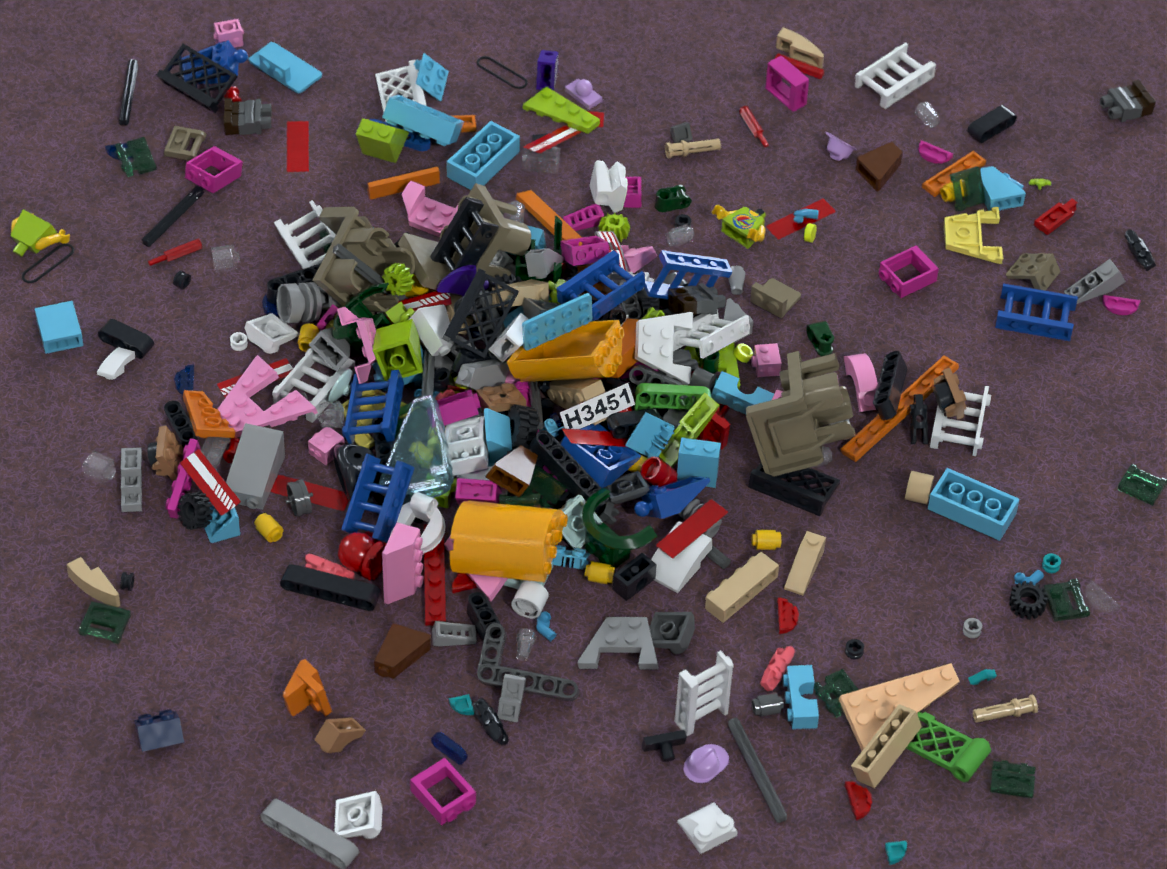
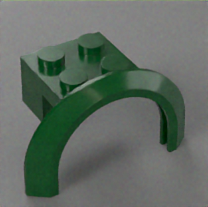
M555 216L553 251L561 255L562 221ZM531 239L530 246L525 254L535 249V239ZM525 254L522 256L516 255L515 278L519 276L524 281L533 279L548 282L550 280L553 283L561 279L562 263L556 266V262H554L553 272L549 273L545 278L536 279V276L529 277Z
M389 283L377 284L364 289L344 306L358 318H372L376 329L392 325L383 313L373 315L362 303L369 296L383 292ZM337 314L333 324V337L337 340L345 339L360 356H364L362 352V346H364L362 338L359 339L356 332L357 322L342 326Z
M602 488L593 494L583 507L582 520L586 528L585 548L588 553L594 554L600 563L610 564L611 567L617 568L630 558V550L647 545L657 538V535L650 525L630 536H618L605 523H601L598 526L594 520V511L599 504L610 497V491Z

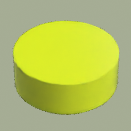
M809 223L805 228L804 240L812 243L816 236V225Z
M741 343L734 349V355L739 361L747 363L751 360L753 351L748 345Z

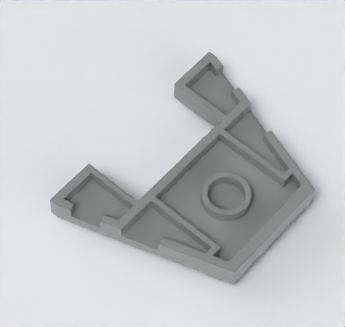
M606 617L578 660V667L580 669H597L600 653H640L639 669H658L647 617Z

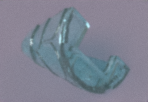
M426 395L413 400L386 466L395 468L396 462L401 461L415 467L406 495H409V499L412 498L415 492H420L432 498L441 496L451 489V484L454 480L453 466L448 451L449 446L444 433L445 425L439 405L432 395ZM382 473L379 485L389 486L392 475Z

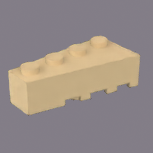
M593 378L554 380L550 382V389L547 391L548 397L555 404L566 410L606 393L602 381ZM607 417L592 424L597 425L606 420Z

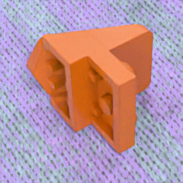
M306 659L301 660L283 692L285 705L292 716L297 715L311 704L316 712L320 711L326 717L332 710L319 673Z

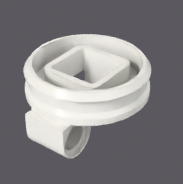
M415 492L410 502L402 506L397 523L410 526L415 517L429 522L420 537L423 538L421 550L423 553H426L435 548L442 540L445 532V521L437 508L438 502L436 499L420 492Z

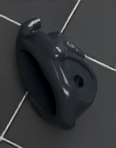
M336 444L333 450L336 472L346 498L351 501L365 455L367 453L374 456V454L363 446ZM380 472L376 473L373 483H379ZM368 498L367 502L374 504L373 498Z

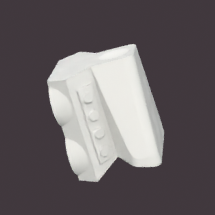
M595 161L590 181V190L595 204L607 205L615 213L623 210L628 186L627 178H625V166L618 161L609 170L605 162Z

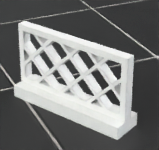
M416 59L409 61L410 66L375 74L383 111H385L389 97L395 96L397 93L403 94V97L413 98V101L427 106L423 89L416 84L419 72L414 66ZM408 73L404 79L399 77L400 74ZM390 78V80L387 83L381 81L380 79ZM394 81L400 82L397 87L392 85ZM404 85L411 86L407 91L402 89ZM387 89L393 90L390 95L385 94Z

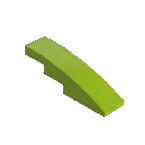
M704 393L679 421L680 425L674 430V434L671 435L668 444L664 445L665 449H661L662 452L659 457L673 468L678 462L681 438L696 440L720 405L708 394Z

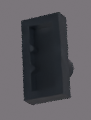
M685 729L644 737L642 742L643 751L660 749L663 762L674 760L673 746L685 744L687 739Z

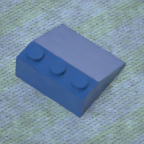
M591 424L582 429H579L608 431L600 424ZM564 436L561 443L565 450L601 488L611 485L641 458L640 454L629 447L573 444L567 436Z

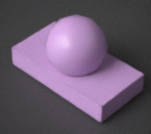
M577 79L565 86V92L588 110L602 102V97L592 90V84L588 80Z

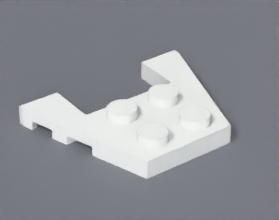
M693 312L637 321L635 359L655 370H661L671 378L678 379L683 385H689L691 381V367L673 364L674 328L686 331L692 330Z

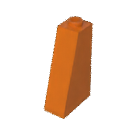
M627 318L621 326L624 329L621 353L622 364L619 365L615 374L611 376L612 378H619L638 362L635 359L636 322L639 319Z

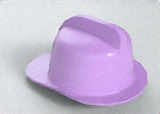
M825 132L830 137L827 151L832 159L841 161L842 159H847L853 151H857L851 145Z
M707 744L697 748L684 763L685 775L697 783H705L712 780L728 765V753L724 748L714 744Z

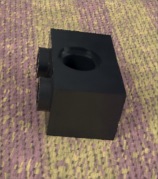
M644 553L639 554L613 574L612 589L626 601L656 579L657 564Z

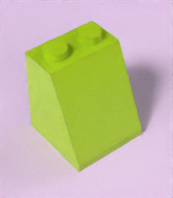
M362 118L356 132L362 154L393 163L397 162L409 134L406 130Z
M413 319L376 329L373 352L385 381L390 379L391 370H399L402 378L423 372L419 334Z

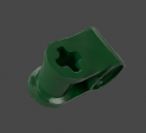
M683 185L661 188L656 193L655 209L662 213L684 209L690 206L692 200L687 196L686 188Z
M827 321L807 325V336L814 346L816 353L820 356L832 354L834 335Z
M695 348L701 368L713 374L716 373L719 369V351L705 358H700V348Z

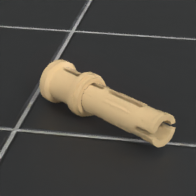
M720 139L689 143L680 141V143L674 144L667 142L665 144V153L668 159L672 158V156L682 155V157H685L688 153L721 149Z
M1029 695V698L1019 700L1014 698L1009 703L974 709L973 718L975 723L1011 715L1020 717L1024 713H1037L1038 705L1035 696Z

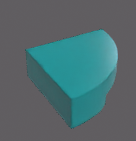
M984 669L968 679L971 685H977L985 679L990 681L996 678L997 675L995 670Z
M469 694L449 698V704L456 712L463 715H474V708Z
M907 841L885 843L889 865L898 863L903 859L907 849Z

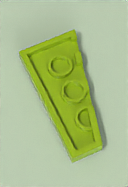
M547 86L523 104V110L535 111L536 115L551 117L552 121L567 123L568 127L587 134L600 125V119Z

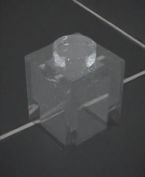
M233 244L211 248L215 274L238 270L237 263L240 262V256L238 251L235 252Z
M93 451L82 464L84 476L103 485L108 480H111L116 472L114 460L96 451Z

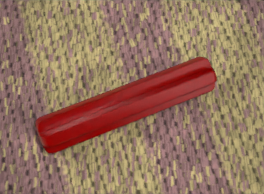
M782 54L775 56V59L780 56L784 57L801 73L818 79H822L824 75V70Z

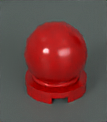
M351 533L341 540L338 548V557L346 569L361 572L362 577L369 581L370 579L375 580L383 571L382 553L386 543L381 541L375 543L374 539L365 533Z

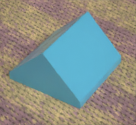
M486 408L484 409L486 442L490 462L496 463L507 454V451L512 450L510 417Z
M212 505L210 507V510H213V513L210 514L212 520H209L211 523L204 527L209 541L214 543L239 536V517L235 507L221 516Z

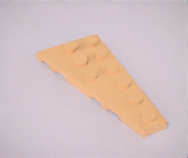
M950 663L840 695L838 700L859 747L863 751L899 704L918 713L958 685L960 681Z

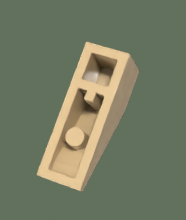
M530 279L508 284L519 291L512 306H521L524 298L549 301L548 282ZM507 290L500 292L503 302L511 300L513 296L511 292ZM497 293L492 294V305L500 303Z
M809 531L806 532L785 584V590L804 595L824 553L826 537Z

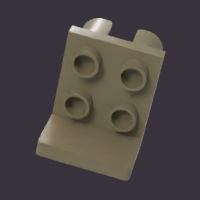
M475 183L470 193L461 198L458 209L466 197L481 200L484 206L479 215L483 221L499 226V229L476 264V271L480 268L493 278L497 275L503 277V274L510 276L511 272L509 269L491 265L490 263L498 250L520 256L524 255L531 243V231L526 224L503 217L504 213L516 215L518 212L516 206L492 199L485 186ZM473 221L470 230L475 235L479 227ZM449 225L442 229L439 241ZM404 233L398 245L407 249L413 255L415 260L414 273L423 287L437 290V285L444 277L451 273L446 264L432 261L430 258L438 242ZM466 236L461 242V245L464 248V250L467 248L469 244V241L466 238ZM456 251L451 258L455 265L460 259ZM450 293V294H453V295H457V296L463 297L462 295H459V294Z
M324 207L318 219L331 229L336 236L312 281L344 307L355 295L373 286V284L354 270L358 262L354 259H340L332 252L333 247L337 244L344 246L381 277L385 274L384 270L394 263L405 264L406 268H410V274L414 273L415 260L413 255L403 247H396L393 241L388 238L389 233L383 228H373L365 216L358 217L359 211L355 207ZM381 292L369 296L362 303L374 315L375 312H386L397 305L399 298L395 295H384Z
M799 351L787 354L788 369L779 372L784 392H781L782 398L746 407V418L765 473L778 476L817 466L824 460L822 445L855 437V430L849 421L820 427L853 417L847 388L845 386L839 387L838 376L834 372L839 369V362L835 353L802 361Z

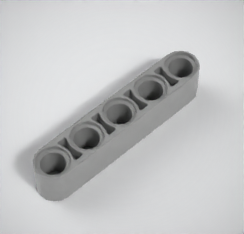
M274 799L260 815L261 820L266 825L341 869H346L359 854V849L351 841L281 800Z

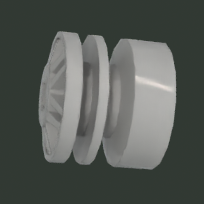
M315 282L299 283V285L296 283L281 284L279 286L276 299L277 310L284 324L299 323L300 320L302 322L318 321L322 310L320 290Z

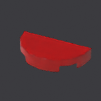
M458 573L452 582L453 594L477 588L476 583L466 573Z
M778 597L779 634L788 633L796 627L799 612L797 607L789 603L787 599Z
M845 781V788L855 819H862L871 809L872 796L866 787L863 788L854 781Z

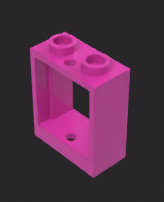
M782 56L768 62L765 89L792 112L807 104L809 79ZM782 78L791 84V88L782 81Z
M213 146L186 162L185 178L211 193H215L241 176L243 161ZM213 166L222 172L214 176L204 170Z
M598 236L560 241L564 261L573 266L595 263L609 253L608 242Z
M916 245L880 262L879 277L888 284L894 293L903 298L936 282L939 268ZM912 264L921 275L903 283L893 272Z
M472 389L433 401L432 406L427 407L433 429L478 415V408H481L477 393L473 394Z
M457 478L455 498L459 506L462 502H468V500L502 504L503 493L500 486L490 480Z
M443 758L410 779L411 792L441 825L446 822H452L460 813L469 811L476 804V791L446 758ZM448 776L463 795L442 808L427 789Z

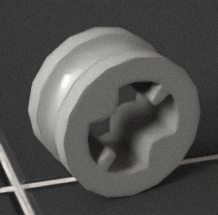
M976 618L965 620L963 627L964 635L969 638L980 636L982 623ZM969 626L970 628H972V626L976 627V630L974 628L973 630L969 629Z

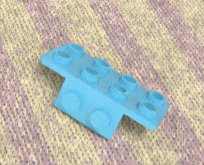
M270 42L249 58V63L296 93H302L322 78V72L274 42Z
M586 293L522 323L524 349L536 348L545 342L591 322L593 319L592 296Z

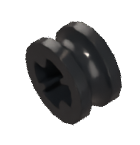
M685 214L678 215L675 218V229L680 232L690 230L691 218Z
M180 270L175 275L173 284L179 286L180 289H185L191 281V275Z
M127 572L122 573L120 581L121 590L127 588L128 591H132L135 580L134 573L129 575Z
M851 639L846 643L845 654L847 657L859 659L863 656L864 644L862 641Z

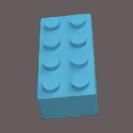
M401 95L389 97L382 117L387 119L386 122L391 125L397 126L399 124L404 126L403 129L408 132H419V136L430 139V137L436 139V143L443 146L457 142L464 123L460 119Z
M490 121L447 161V177L470 190L475 183L484 186L520 152V136Z
M946 468L930 494L928 510L1000 541L1017 513L1019 498Z

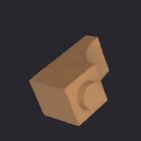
M353 718L328 719L320 729L315 741L326 753L341 752L348 743L362 737L366 730Z

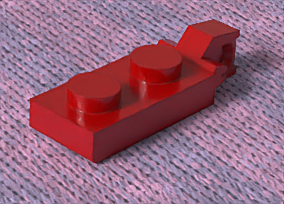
M1072 198L1065 204L1057 203L1034 221V226L1046 235H1049L1074 215L1078 202Z

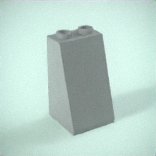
M245 423L226 480L228 486L241 501L239 505L263 510L285 458L283 431Z

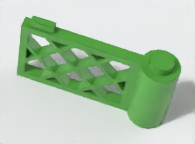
M918 712L919 720L928 724V728L920 729L916 734L917 741L910 742L906 749L951 771L953 776L960 781H969L991 752L988 741L983 738L972 739L936 721L934 716L926 712L923 714ZM942 731L946 733L947 737L935 738L934 732ZM920 734H931L932 739L921 741ZM960 740L965 744L960 747H953L952 741ZM949 743L950 748L939 750L937 744ZM934 744L936 751L927 752L923 749V746ZM952 754L953 759L949 763L943 760L941 755Z

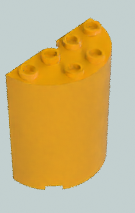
M619 320L589 322L536 348L525 350L523 346H520L509 358L507 364L515 379L519 378L520 382L611 377L615 374L619 365L622 364L621 353L624 329L620 326Z
M472 500L464 501L456 512L450 539H454L453 550L449 551L451 570L457 573L545 582L547 575L551 573L552 560L557 555V547L555 545H558V542L560 543L562 540V530L567 525L568 516L558 509Z

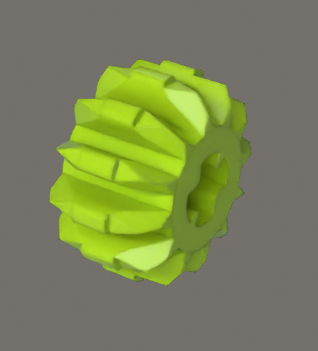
M614 212L613 215L607 213L606 217L601 218L598 230L614 232L618 241L622 242L623 239H627L630 225L628 219L623 218L622 214L616 215Z
M394 263L384 270L385 274L382 278L385 280L384 283H389L386 291H391L392 295L402 296L413 289L412 285L415 281L412 277L414 274H410V268H406L405 264Z

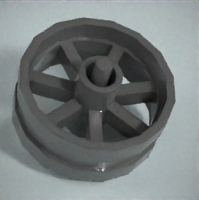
M303 479L296 480V482H288L286 484L288 499L285 502L286 504L290 503L295 517L311 514L310 497L313 496V493L308 492Z

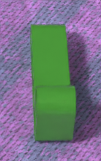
M641 383L635 389L634 411L651 408L690 410L704 393L711 397V391L704 386ZM642 393L649 394L647 397L640 396ZM667 394L668 397L661 398L660 395ZM682 395L688 396L686 399L679 398Z

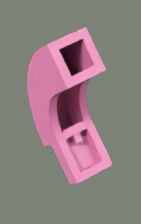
M865 353L844 356L846 375H851L855 384L859 412L876 410L873 400L878 383L869 356Z

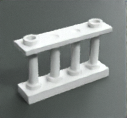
M907 43L896 47L892 52L856 74L855 87L859 88L866 84L881 95L880 106L884 109L934 77L936 64L930 61L925 65H920L907 55ZM903 60L916 71L908 73L896 63ZM891 68L904 79L896 81L884 71ZM879 76L892 87L884 89L872 79Z
M313 200L309 202L313 211L293 223L284 225L281 219L274 222L278 232L302 269L322 263L326 254L314 261H308V255L332 242L336 236L323 222L297 237L291 236L292 231L316 217L319 218L323 209L320 205L316 206ZM326 229L329 235L305 249L299 248L300 243Z
M718 309L717 314L714 315L711 313L708 315L700 314L693 318L692 330L686 331L674 328L673 352L686 345L700 348V358H705L750 334L749 316L744 315L735 321L719 319Z
M309 348L305 356L279 386L277 385L273 389L274 404L286 397L294 386L315 396L309 402L315 406L318 412L317 414L313 412L306 414V420L313 423L329 405V394L339 377L348 369L353 370V375L355 374V360L348 358L333 376L329 377L310 368L316 361L333 369L316 351ZM304 374H307L326 384L323 388L317 389L300 381Z
M985 386L984 395L964 392L966 400L982 403L981 410L966 407L967 409L964 410V415L979 417L978 424L948 419L941 412L939 406L937 407L930 448L938 449L939 442H954L974 446L972 456H976L977 449H982L983 438H980L985 406H989L991 395L988 394L989 386ZM948 426L977 432L976 438L948 434L941 430V428Z
M721 650L717 652L715 666L696 676H691L687 670L679 673L675 723L681 730L685 729L687 736L694 733L696 720L718 708L724 716L728 714L733 662ZM715 675L714 678L710 679L709 681H707V682H705V683H703V684H701V685L699 686L700 683H702L703 681H705V680H707V679H709V678H711L712 676ZM713 688L712 691H710V692H708V693H706V694H704L703 696H701V697L698 698L699 695H701V694L705 693L706 691H708V690H710V689ZM712 700L711 703H709V704L705 705L704 707H702V708L696 710V709L699 708L700 706H702V705H704V704H706L707 702H709V701Z

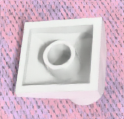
M273 313L247 321L245 325L247 338L268 354L277 352L280 345L299 335L296 330L288 324H284Z
M376 791L336 800L335 833L344 838L363 835L367 839L374 838L380 833L382 828V805Z
M714 802L677 821L700 854L737 836L733 819L725 815Z

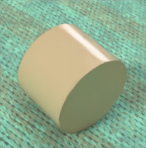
M911 471L905 500L927 505L934 476Z

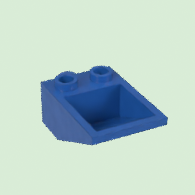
M229 40L198 51L237 76L238 63H244L248 59L247 52L243 49L236 50ZM190 55L182 57V60L190 58ZM195 60V67L203 66V60ZM191 62L182 64L183 71L191 69ZM215 67L207 69L208 75L216 74ZM204 70L195 72L196 79L205 77ZM192 73L184 75L185 82L193 80ZM221 76V83L227 82L231 76ZM217 78L210 79L209 84H218ZM203 81V82H199V83H197V84H206V83H205V81Z
M691 476L658 487V485L651 486L649 491L642 496V501L636 503L634 511L639 517L649 516L660 519L678 514L710 483V478Z

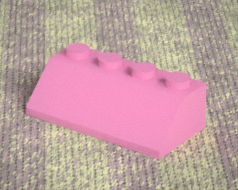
M396 523L385 546L382 559L384 603L386 604L413 595L417 587L420 588L423 583L424 577L421 575L423 570V563H421L423 538H420L419 528Z

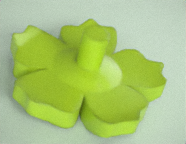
M1031 179L1029 184L1038 185V190H1041V186L1051 185V181Z

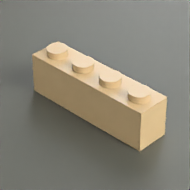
M762 552L752 556L747 564L742 568L736 569L729 579H724L717 589L711 590L707 594L705 609L724 623L778 577L779 565Z
M900 704L895 708L851 765L857 781L873 788L878 785L922 727L915 710Z

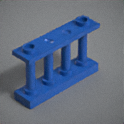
M613 250L557 287V300L562 305L579 297L578 295L582 292L587 291L598 300L592 304L593 319L591 322H593L636 292L641 291L645 287V273L641 271L637 275L632 276L620 267L619 254ZM615 272L624 278L626 282L619 286L607 276ZM601 281L613 291L605 296L594 288L593 285Z
M662 250L659 258L663 268L655 282L645 281L644 288L648 297L668 299V289L685 287L679 285L686 272L695 273L688 286H696L704 274L711 275L706 283L708 288L713 287L719 277L730 278L733 272L726 259ZM670 270H678L671 285L663 284Z
M1003 283L1001 298L1006 299L1004 311L998 310L995 328L1065 341L1071 340L1074 324L1068 323L1069 311H1075L1078 296ZM1013 301L1025 302L1023 315L1011 313ZM1032 304L1043 306L1041 318L1030 316ZM1051 307L1062 309L1060 321L1049 319Z
M391 370V376L388 381L361 384L358 382L357 375L354 374L353 382L350 384L351 394L345 426L342 427L343 437L347 439L348 444H353L354 437L357 434L378 432L384 434L387 442L395 441L404 381L399 370ZM388 389V393L382 396L362 397L363 391ZM386 403L383 410L359 412L361 405ZM383 418V422L378 425L356 427L357 420Z
M366 453L341 530L350 534L356 533L358 529L372 532V538L387 543L397 523L415 467L401 461L396 462L395 468L380 464L381 459ZM377 472L392 475L389 486L373 483ZM370 491L386 494L382 506L367 502ZM364 510L379 513L376 525L361 521Z

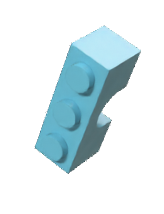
M723 371L711 394L712 399L717 403L727 405L735 411L746 414V407L770 401L774 396V393L758 386L754 393L744 394L737 388L739 378Z
M812 665L787 666L786 674H783V687H787V691H785V704H789L790 708L787 709V721H791L792 729L817 728L819 719L817 699H805L801 696L803 694H813L814 676Z

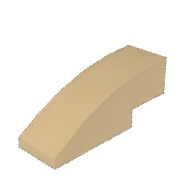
M784 27L777 35L776 48L790 53V58L822 69L824 54L803 36Z
M81 557L67 564L68 576L85 593L117 608L120 606L119 593L99 567L90 570Z

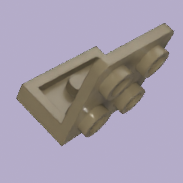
M1024 253L1006 273L1008 279H1030L1034 289L1046 291L1061 271L1053 254Z
M771 278L764 285L757 282L752 285L750 302L782 318L800 300L801 293Z

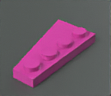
M190 439L189 444L185 445L183 450L184 459L198 449L201 451L198 440ZM180 463L177 469V480H174L172 484V496L166 502V510H168L169 516L178 519V512L180 511L177 508L180 505L178 501L182 499V495H185L184 492H188L192 486V478Z

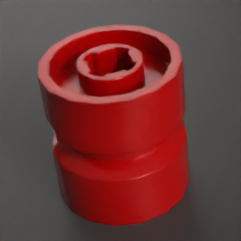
M655 456L648 458L643 463L640 472L646 481L654 486L658 485V487L676 482L678 476L675 469Z

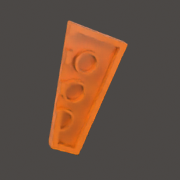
M184 390L183 400L195 436L201 438H235L236 431L234 428L228 427L229 422L220 417V411L213 408V403L203 391Z

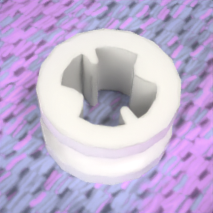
M237 332L231 335L230 345L233 350L242 351L246 349L248 342L247 336L244 333Z

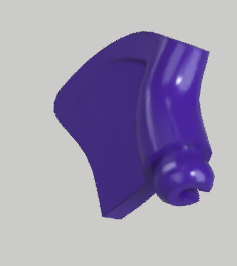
M466 265L452 271L437 285V291L465 296L477 273L476 266ZM486 280L483 285L484 290H486L489 287L488 280Z

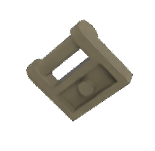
M174 126L164 150L165 156L190 161L197 157L200 145L206 138V133L201 130ZM195 138L191 151H186L190 139Z

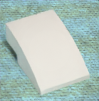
M484 416L446 425L444 441L446 450L445 465L449 476L488 469V447Z
M678 521L669 533L682 524V522ZM702 534L674 558H671L658 548L651 559L657 564L656 579L654 581L678 593L701 567V561L712 550V539Z

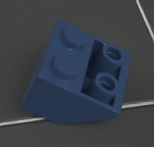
M172 709L162 710L159 712V715L151 716V714L140 715L137 720H134L142 752L184 743L180 718L176 711L172 712Z

